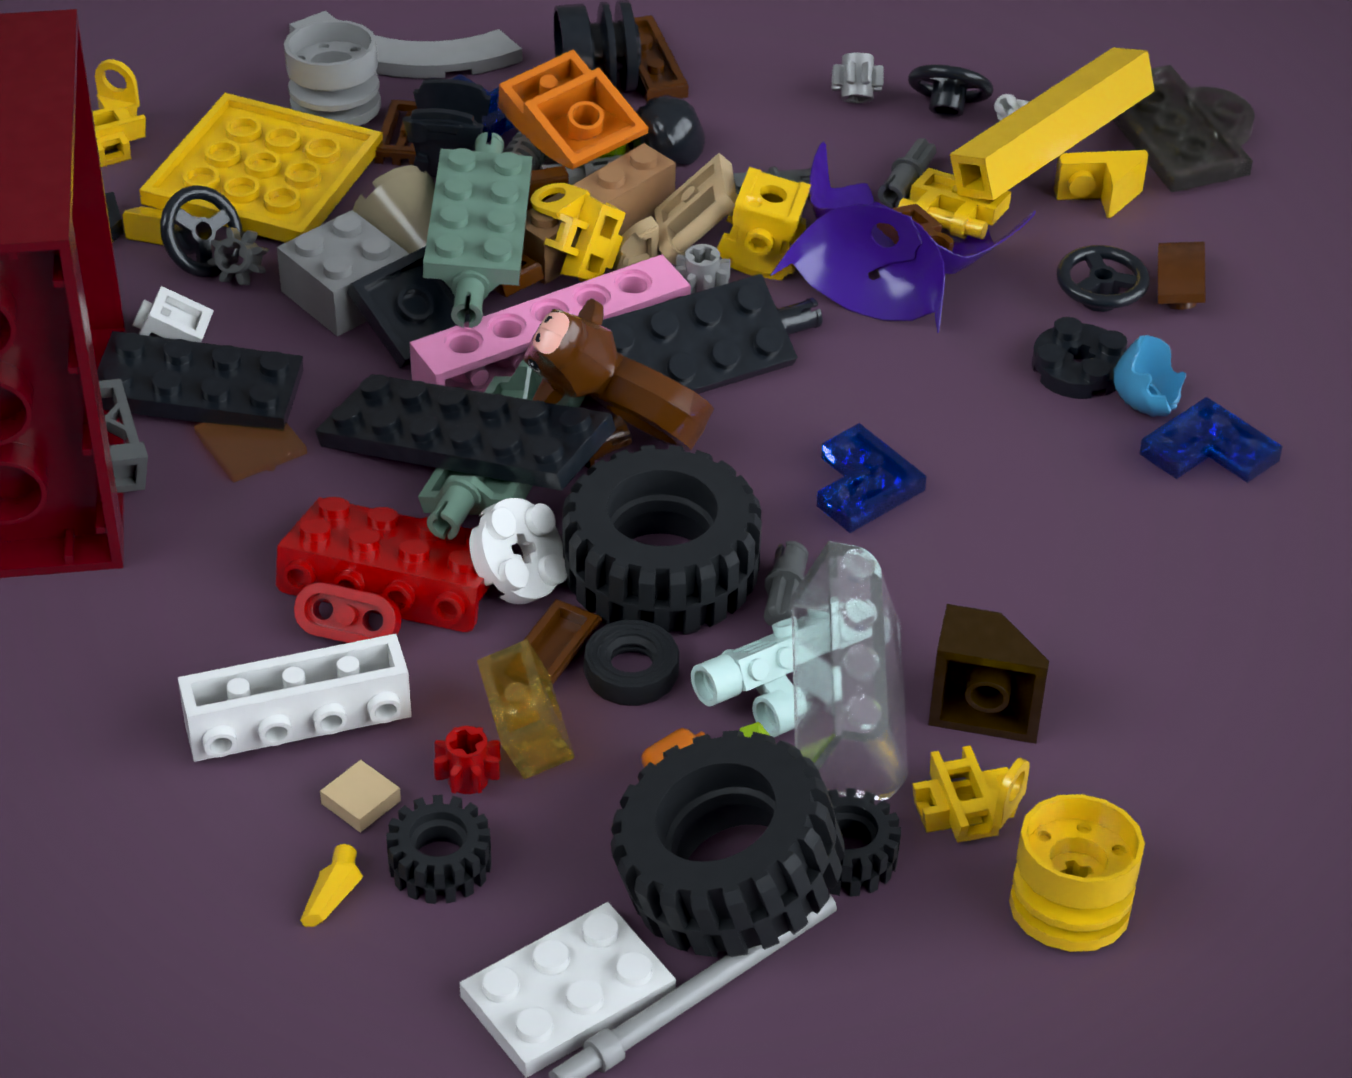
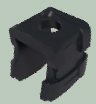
M456 79L423 80L419 89L414 90L413 95L417 109L413 110L410 116L403 117L408 142L414 144L416 152L413 166H417L421 172L426 171L431 177H437L441 149L454 150L464 148L475 151L476 138L484 133L482 120L483 116H488L491 96L486 95L482 85Z

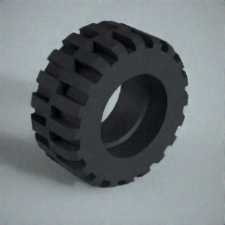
M655 445L640 446L637 452L629 453L626 449L614 453L608 462H605L603 459L587 470V475L582 474L571 487V493L565 498L563 506V558L565 559L567 573L566 582L570 591L576 595V600L587 611L592 613L596 610V615L601 616L602 622L606 624L621 620H644L659 625L668 633L682 631L683 635L698 632L700 626L706 623L709 627H712L722 622L727 617V611L733 614L746 602V597L754 590L757 583L760 567L762 521L760 503L753 494L752 487L741 475L736 477L737 472L723 460L716 463L710 454L696 450L695 454L685 452L683 446L669 445V449H655ZM650 534H671L687 538L691 541L671 546H655L632 539Z
M739 730L723 731V737L711 739L708 734L692 738L693 744L679 749L678 745L663 752V760L656 765L650 762L639 772V783L636 786L632 784L628 786L619 802L622 809H617L613 817L611 826L613 838L610 843L612 857L637 914L641 916L645 926L652 934L664 938L666 944L686 952L692 946L696 955L717 957L718 951H727L731 957L748 955V948L762 945L764 950L779 944L778 937L788 931L795 935L808 924L807 916L812 911L818 914L829 900L830 895L827 888L834 889L838 884L843 870L840 863L845 856L844 840L840 831L841 827L831 799L815 764L810 758L802 756L800 749L788 742L780 740L776 744L774 737L753 732L751 737H745L743 732ZM740 825L767 826V829L759 839L748 848L733 856L714 861L688 860L702 842L722 830Z

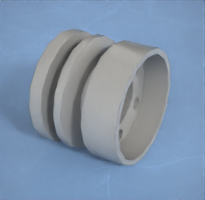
M325 20L298 27L287 36L284 42L286 70L290 78L288 83L290 109L356 126L368 123L378 115L381 108V96L378 91L380 83L376 73L378 67L375 36L371 30L364 25L351 21Z

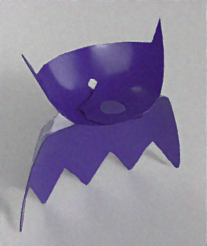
M822 141L813 159L809 182L811 184L809 191L810 202L816 221L792 244L770 276L793 264L812 288L846 310L883 321H913L935 312L937 333H939L945 274H955L973 264L1020 230L1035 215L1036 211H1033L1006 236L995 243L991 238L989 229H987L983 240L971 236L962 239L947 233L954 240L953 251L951 252L938 245L920 224L912 220L911 216L904 215L879 202H875L867 183L831 188L827 149L825 142ZM878 223H888L893 226L899 235L897 244H894L876 225ZM878 269L881 277L871 280L868 273Z

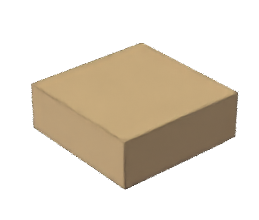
M359 760L320 790L321 804L360 833L401 801L400 787L362 760Z

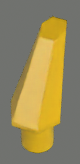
M348 844L337 845L334 849L332 863L319 872L316 884L300 919L304 927H315L323 922L363 878L362 873L355 864L357 851L353 846Z

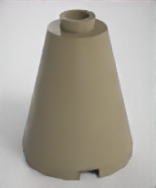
M408 165L394 168L372 182L376 189L366 199L361 193L355 202L353 211L411 254L426 246L435 182L426 171L421 172L417 166Z

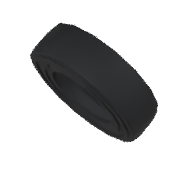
M621 620L609 623L594 632L585 647L584 674L591 689L603 699L619 705L639 706L657 701L670 692L679 676L680 652L672 635L659 625L644 620ZM635 652L648 656L652 664L643 671L624 672L613 667L611 661L619 654Z

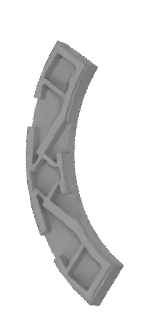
M323 11L290 23V33L298 27L312 22L338 19L334 18L327 11ZM500 29L473 37L446 41H407L374 35L377 46L378 67L376 73L378 75L416 79L445 78V72L471 69V73L474 75L501 69L522 61V48Z

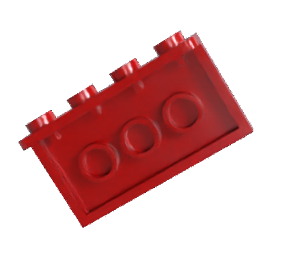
M319 497L277 545L276 586L282 593L298 596L310 584H337L389 597L398 606L401 619L460 632H470L477 624L479 601L491 585L486 586L484 584V578L478 576L471 559L469 539L473 528L460 527L455 538L449 539L446 534L445 539H440L430 532L427 527L428 517L416 518L402 515L388 507L369 508L354 505L340 497ZM325 599V600L322 601V602L331 603V602H330L329 600H327V599ZM376 610L373 611V613L381 614L380 612H378V611H376Z

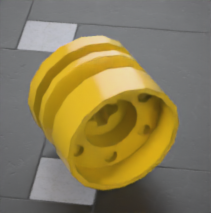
M1084 794L1057 795L1036 804L1025 815L1021 828L1016 856L1017 864L1013 874V885L1009 898L1013 918L1025 933L1046 946L1069 952L1095 951L1114 943L1127 930L1145 846L1140 826L1120 807L1105 799Z

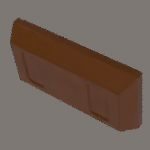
M555 599L505 662L503 670L514 678L548 691L601 623L602 617Z

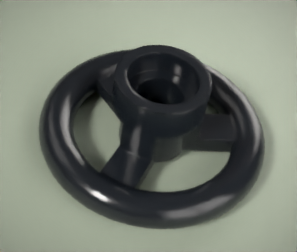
M938 64L924 65L913 69L908 76V82L915 91L931 98L929 110L942 116L963 115L965 103L982 102L993 94V85L989 79L975 71L962 67Z
M196 185L177 191L168 200L161 215L160 232L168 255L178 267L194 276L211 277L222 272L217 265H209L207 262L212 258L210 242L212 239L214 240L216 231L227 224L228 228H237L242 238V224L236 209L223 194L210 187ZM201 199L212 203L219 211L209 218L190 215L181 207L188 201ZM236 248L233 253V255H235L237 258L239 256L240 250L238 248ZM196 253V261L189 258L186 254Z
M1106 245L1084 246L1069 252L1061 259L1056 271L1057 281L1061 289L1073 300L1096 312H1107L1114 308L1131 305L1145 295L1150 285L1149 272L1139 258L1123 249ZM1103 259L1115 261L1126 266L1134 275L1116 272L1112 267L1106 266ZM1086 261L1090 269L1089 277L1076 284L1071 278V269L1076 264ZM1120 287L1129 289L1128 291L1120 293Z

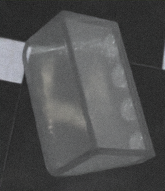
M828 541L791 596L795 747L800 749L802 756L810 758L818 768L827 791L837 789L839 795L846 796V788H856V797L863 798L865 792L868 791L875 794V800H885L892 797L899 790L908 776L901 624L876 558L859 546Z

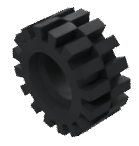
M846 788V797H839L837 789L828 790L841 827V834L853 835L868 843L867 846L862 848L844 849L845 856L840 863L843 870L836 887L830 889V894L840 896L841 887L849 888L850 897L860 896V888L863 885L869 893L878 890L879 881L886 884L891 879L892 871H896L901 837L899 818L896 812L889 814L890 804L884 799L875 805V794L866 791L863 799L856 797V788Z
M433 795V804L426 805L423 797L413 800L414 811H411L406 805L399 809V820L392 817L388 825L389 833H386L390 876L394 877L395 885L400 891L407 887L408 897L415 900L423 892L425 893L426 903L436 904L437 895H445L447 904L456 902L457 891L460 890L466 898L474 893L473 883L480 887L485 883L486 872L490 873L492 866L490 828H488V820L484 813L478 816V807L470 802L463 809L462 798L452 796L450 804H444L443 795ZM433 842H450L461 847L454 853L445 856H429L418 851L423 846Z

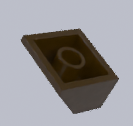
M947 604L937 647L928 725L1036 744L1049 660L1002 613Z

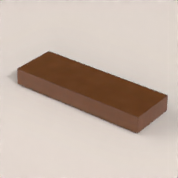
M653 15L635 17L634 20L638 25L641 43V65L638 70V86L646 103L651 98L663 95L681 99L688 98L689 85Z

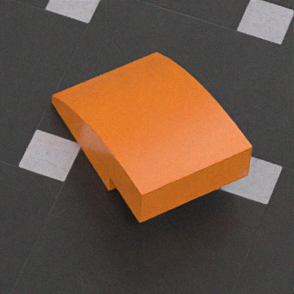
M574 49L499 84L498 107L505 116L541 152L560 165L572 170L648 133V126L602 70L598 67L591 71Z

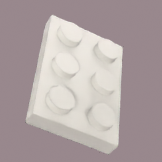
M606 902L461 981L460 997L522 1074L528 1078L583 1046L584 1041L602 1029H614L676 988V979L609 902Z

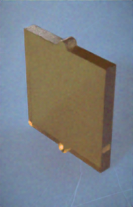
M287 422L284 429L216 423H201L194 426L195 434L233 483L265 470L274 471L277 465L307 454V447Z

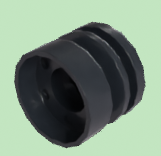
M628 0L617 1L615 5V21H613L609 4L607 2H600L597 20L590 23L587 9L583 3L556 5L553 16L555 58L574 49L591 71L599 67L615 87L617 73H619L623 91H636L638 70L641 65V43L631 3Z

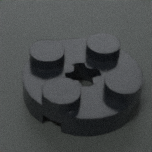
M1061 317L1055 321L1053 328L1044 331L1037 338L1033 348L1032 368L1033 371L1036 369L1041 374L1040 382L1047 389L1061 396L1074 399H1091L1092 391H1101L1106 388V395L1116 391L1114 368L1127 350L1128 341L1126 336L1118 331H1108L1099 326L1081 323L1080 320L1074 317ZM1073 359H1083V360H1082V362H1076V361H1074Z

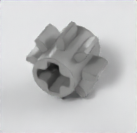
M868 53L844 54L842 56V65H833L832 90H841V100L844 102H871L873 100V91H882L884 66H874V56Z
M696 244L689 247L685 255L678 254L676 256L675 269L691 285V294L727 284L728 279H730L731 261L730 259H720V252L714 246Z

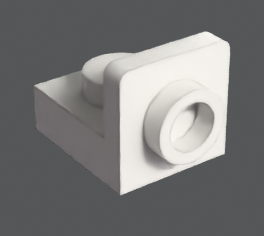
M161 286L153 303L145 299L143 300L132 325L140 329L139 335L150 336L152 332L163 338L184 339L201 343L214 310Z

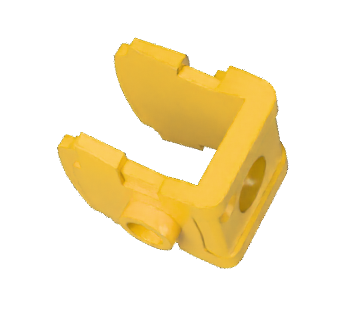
M749 166L736 199L733 216H728L726 220L733 225L729 234L724 232L717 246L721 253L720 257L722 259H730L731 268L751 276L762 274L763 278L781 281L788 273L793 274L795 266L790 264L770 276L788 249L806 230V219L802 218V211L811 184L777 177Z

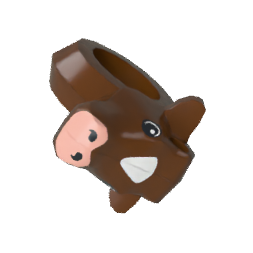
M592 298L587 300L578 316L552 309L551 313L545 316L533 335L523 358L524 362L543 378L532 400L557 404L564 396L577 398L590 395L615 416L619 415L626 423L667 445L683 446L685 451L692 450L704 432L705 426L714 410L713 406L695 391L674 379L618 353L612 331L602 326L604 307L601 303Z

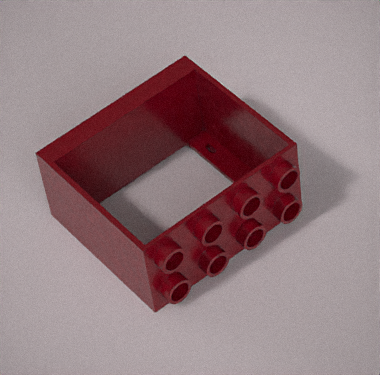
M77 9L0 14V578L124 568V492L117 493L109 445L125 444V440L107 431L104 415H107L109 410H103L97 369L112 331L126 333Z

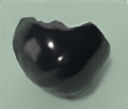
M663 95L651 98L636 111L648 126V133L629 142L630 150L644 143L674 162L684 165L694 163L703 152L705 145L703 128L694 107L684 99Z

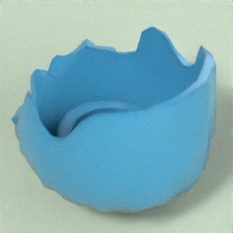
M1150 335L1139 336L1123 353L1114 368V384L1119 396L1134 410H1138L1140 413L1151 417H1166L1172 410L1178 407L1177 404L1181 398V388L1186 378V373L1183 371L1178 373L1172 369L1171 349L1166 342Z

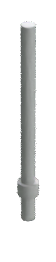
M830 895L829 900L818 914L812 911L807 916L808 924L795 935L791 931L778 937L779 944L765 950L762 945L748 948V955L735 957L726 955L614 1030L602 1029L584 1041V1049L551 1070L549 1078H586L596 1070L601 1073L606 1072L625 1059L626 1050L836 912L837 905L835 900Z

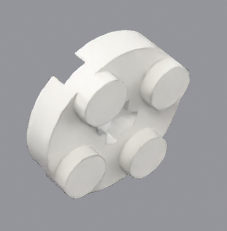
M509 498L495 503L481 512L479 516L482 517L480 518L479 526L472 529L469 539L471 559L478 576L484 578V584L486 586L494 584L499 591L504 593V595L500 596L501 599L512 604H527L547 596L558 584L566 580L567 573L565 559L563 558V543L555 526V515L547 505L542 503L534 505L524 499ZM518 543L522 549L523 558L521 555L513 553L512 545Z

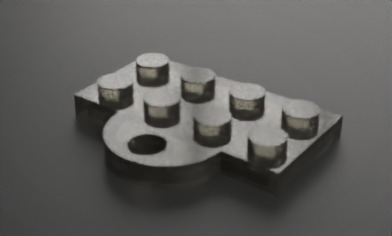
M1171 65L1152 68L1151 72L1155 91L1113 119L1114 123L1136 150H1147V163L1171 193L1212 183L1225 182L1249 176L1251 173L1253 160L1241 147L1249 140L1252 133L1255 115L1251 105L1241 96L1228 90L1215 87L1190 88Z

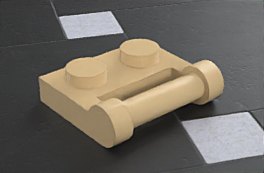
M720 153L654 209L655 221L659 225V250L674 265H676V256L678 254L685 255L689 247L727 215L733 216L738 194L736 193L732 163Z

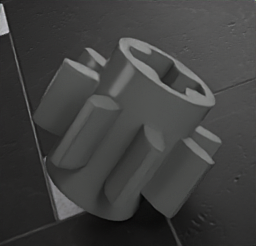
M229 227L226 229V239L222 241L211 240L210 243L215 247L214 258L207 262L209 265H217L222 270L219 277L221 282H230L236 274L240 285H250L251 279L249 274L266 272V269L261 265L262 255L267 254L269 249L261 248L255 243L257 232L248 230L241 238L237 228ZM236 248L240 249L239 255L244 258L242 264H237L238 258L233 255Z

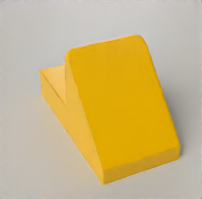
M1147 150L1062 153L1058 156L1054 192L1056 199L1101 198L1106 217H1113L1143 191L1148 161Z

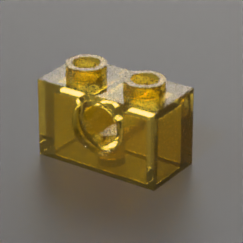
M528 639L477 660L501 745L524 780L574 759L575 755L550 675Z

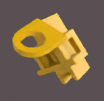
M107 59L102 61L95 70L99 110L92 111L101 167L130 160L129 141L146 136V117L144 114L137 116V108L140 106L134 73L123 62ZM114 70L120 73L126 81V88H117L110 84L105 75L106 71ZM114 148L118 149L117 152L105 155V151Z
M567 183L545 185L532 194L530 200L534 210L561 221L555 241L546 238L544 245L567 253L560 274L577 277L579 281L584 282L604 275L606 267L613 268L624 238L618 235L626 214L624 211L607 202L606 204L590 196L588 190ZM565 194L564 197L557 201L542 202L549 195ZM578 227L581 228V232L574 248L571 247Z
M971 745L962 747V759L943 762L939 751L931 752L930 776L932 780L912 783L914 802L926 833L952 828L957 843L998 836L999 829L1002 828L1007 819L1015 816L1018 804L1026 793L1030 763L1023 758H1018L1010 769L1003 767L981 771ZM965 777L966 779L955 782L951 781V779Z

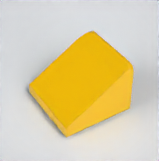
M144 206L125 210L122 217L126 239L164 245L160 232L163 210Z

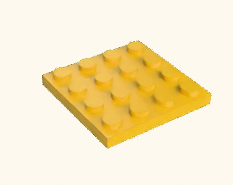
M224 93L139 189L141 204L163 210L168 200L177 191L185 187L196 185L210 187L223 194L232 203L239 215L243 232L248 230L255 231L259 236L286 243L322 225L376 157V147L383 140V134L376 130ZM201 199L188 201L181 207V209L196 217L209 218L219 211L212 203Z

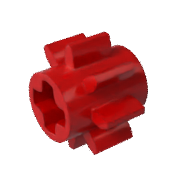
M454 727L448 733L445 741L436 740L434 742L435 780L447 779L451 787V793L479 794L487 786L489 779H500V741L491 740L487 742V736L483 732L482 727Z

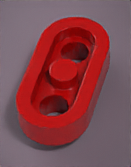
M314 583L306 586L298 594L294 604L296 621L305 632L336 641L351 643L391 634L398 635L401 628V613L398 606L392 599L382 594L332 583ZM325 599L329 600L333 606L332 615L328 619L323 618L319 612V606ZM375 610L380 612L383 617V624L378 630H374L369 624V616Z

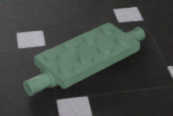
M488 132L480 134L475 141V151L464 148L454 150L441 149L423 261V278L442 279L452 289L455 298L451 317L454 323L460 327H464L466 314H470L469 328H473L481 322L483 317V300L499 284L519 286L533 156L517 155L511 152L502 153L504 141L496 133H492L491 144H487Z
M522 359L512 376H494L485 393L502 394L504 396L532 400L543 378ZM586 395L577 398L564 396L557 404L580 407ZM436 468L418 498L423 512L430 513L427 519V527L430 532L440 539H445L446 534L449 539H453L457 536L467 515H480L487 507L505 499L520 498L525 500L533 485Z

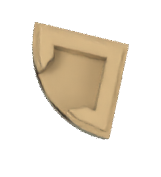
M652 216L637 222L622 235L624 238L613 269L618 270L659 255V225Z

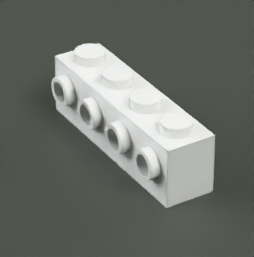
M397 634L178 677L184 722L194 762L412 717L409 673Z

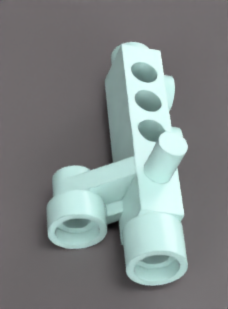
M833 600L814 607L816 616L807 620H803V617H793L776 622L772 625L773 634L735 650L727 649L721 655L695 665L691 671L693 689L703 704L714 706L741 694L742 691L756 688L761 696L756 697L753 701L755 721L760 722L772 737L784 734L794 729L797 721L811 716L815 710L814 700L808 689L802 685L794 687L786 677V674L872 638L875 621L871 610L863 603L846 606L845 600Z

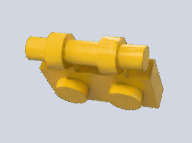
M928 168L911 185L910 199L902 198L898 207L918 204L943 225L942 228L950 230L951 236L962 239L971 236L983 240L987 233L988 225L993 226L1009 208L1011 191H1006L994 200L959 196L954 175Z

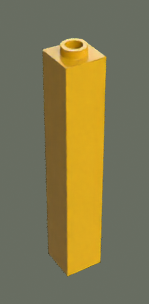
M1111 48L950 153L958 195L987 200L996 199L1153 93L1155 90L1148 50Z

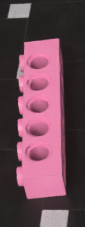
M661 254L483 316L481 322L473 328H469V322H466L464 327L457 325L409 342L412 380L485 392L494 376H512L525 356L533 335L545 316L551 313L552 309L578 316L587 300L592 298L603 305V320L690 295L691 285Z

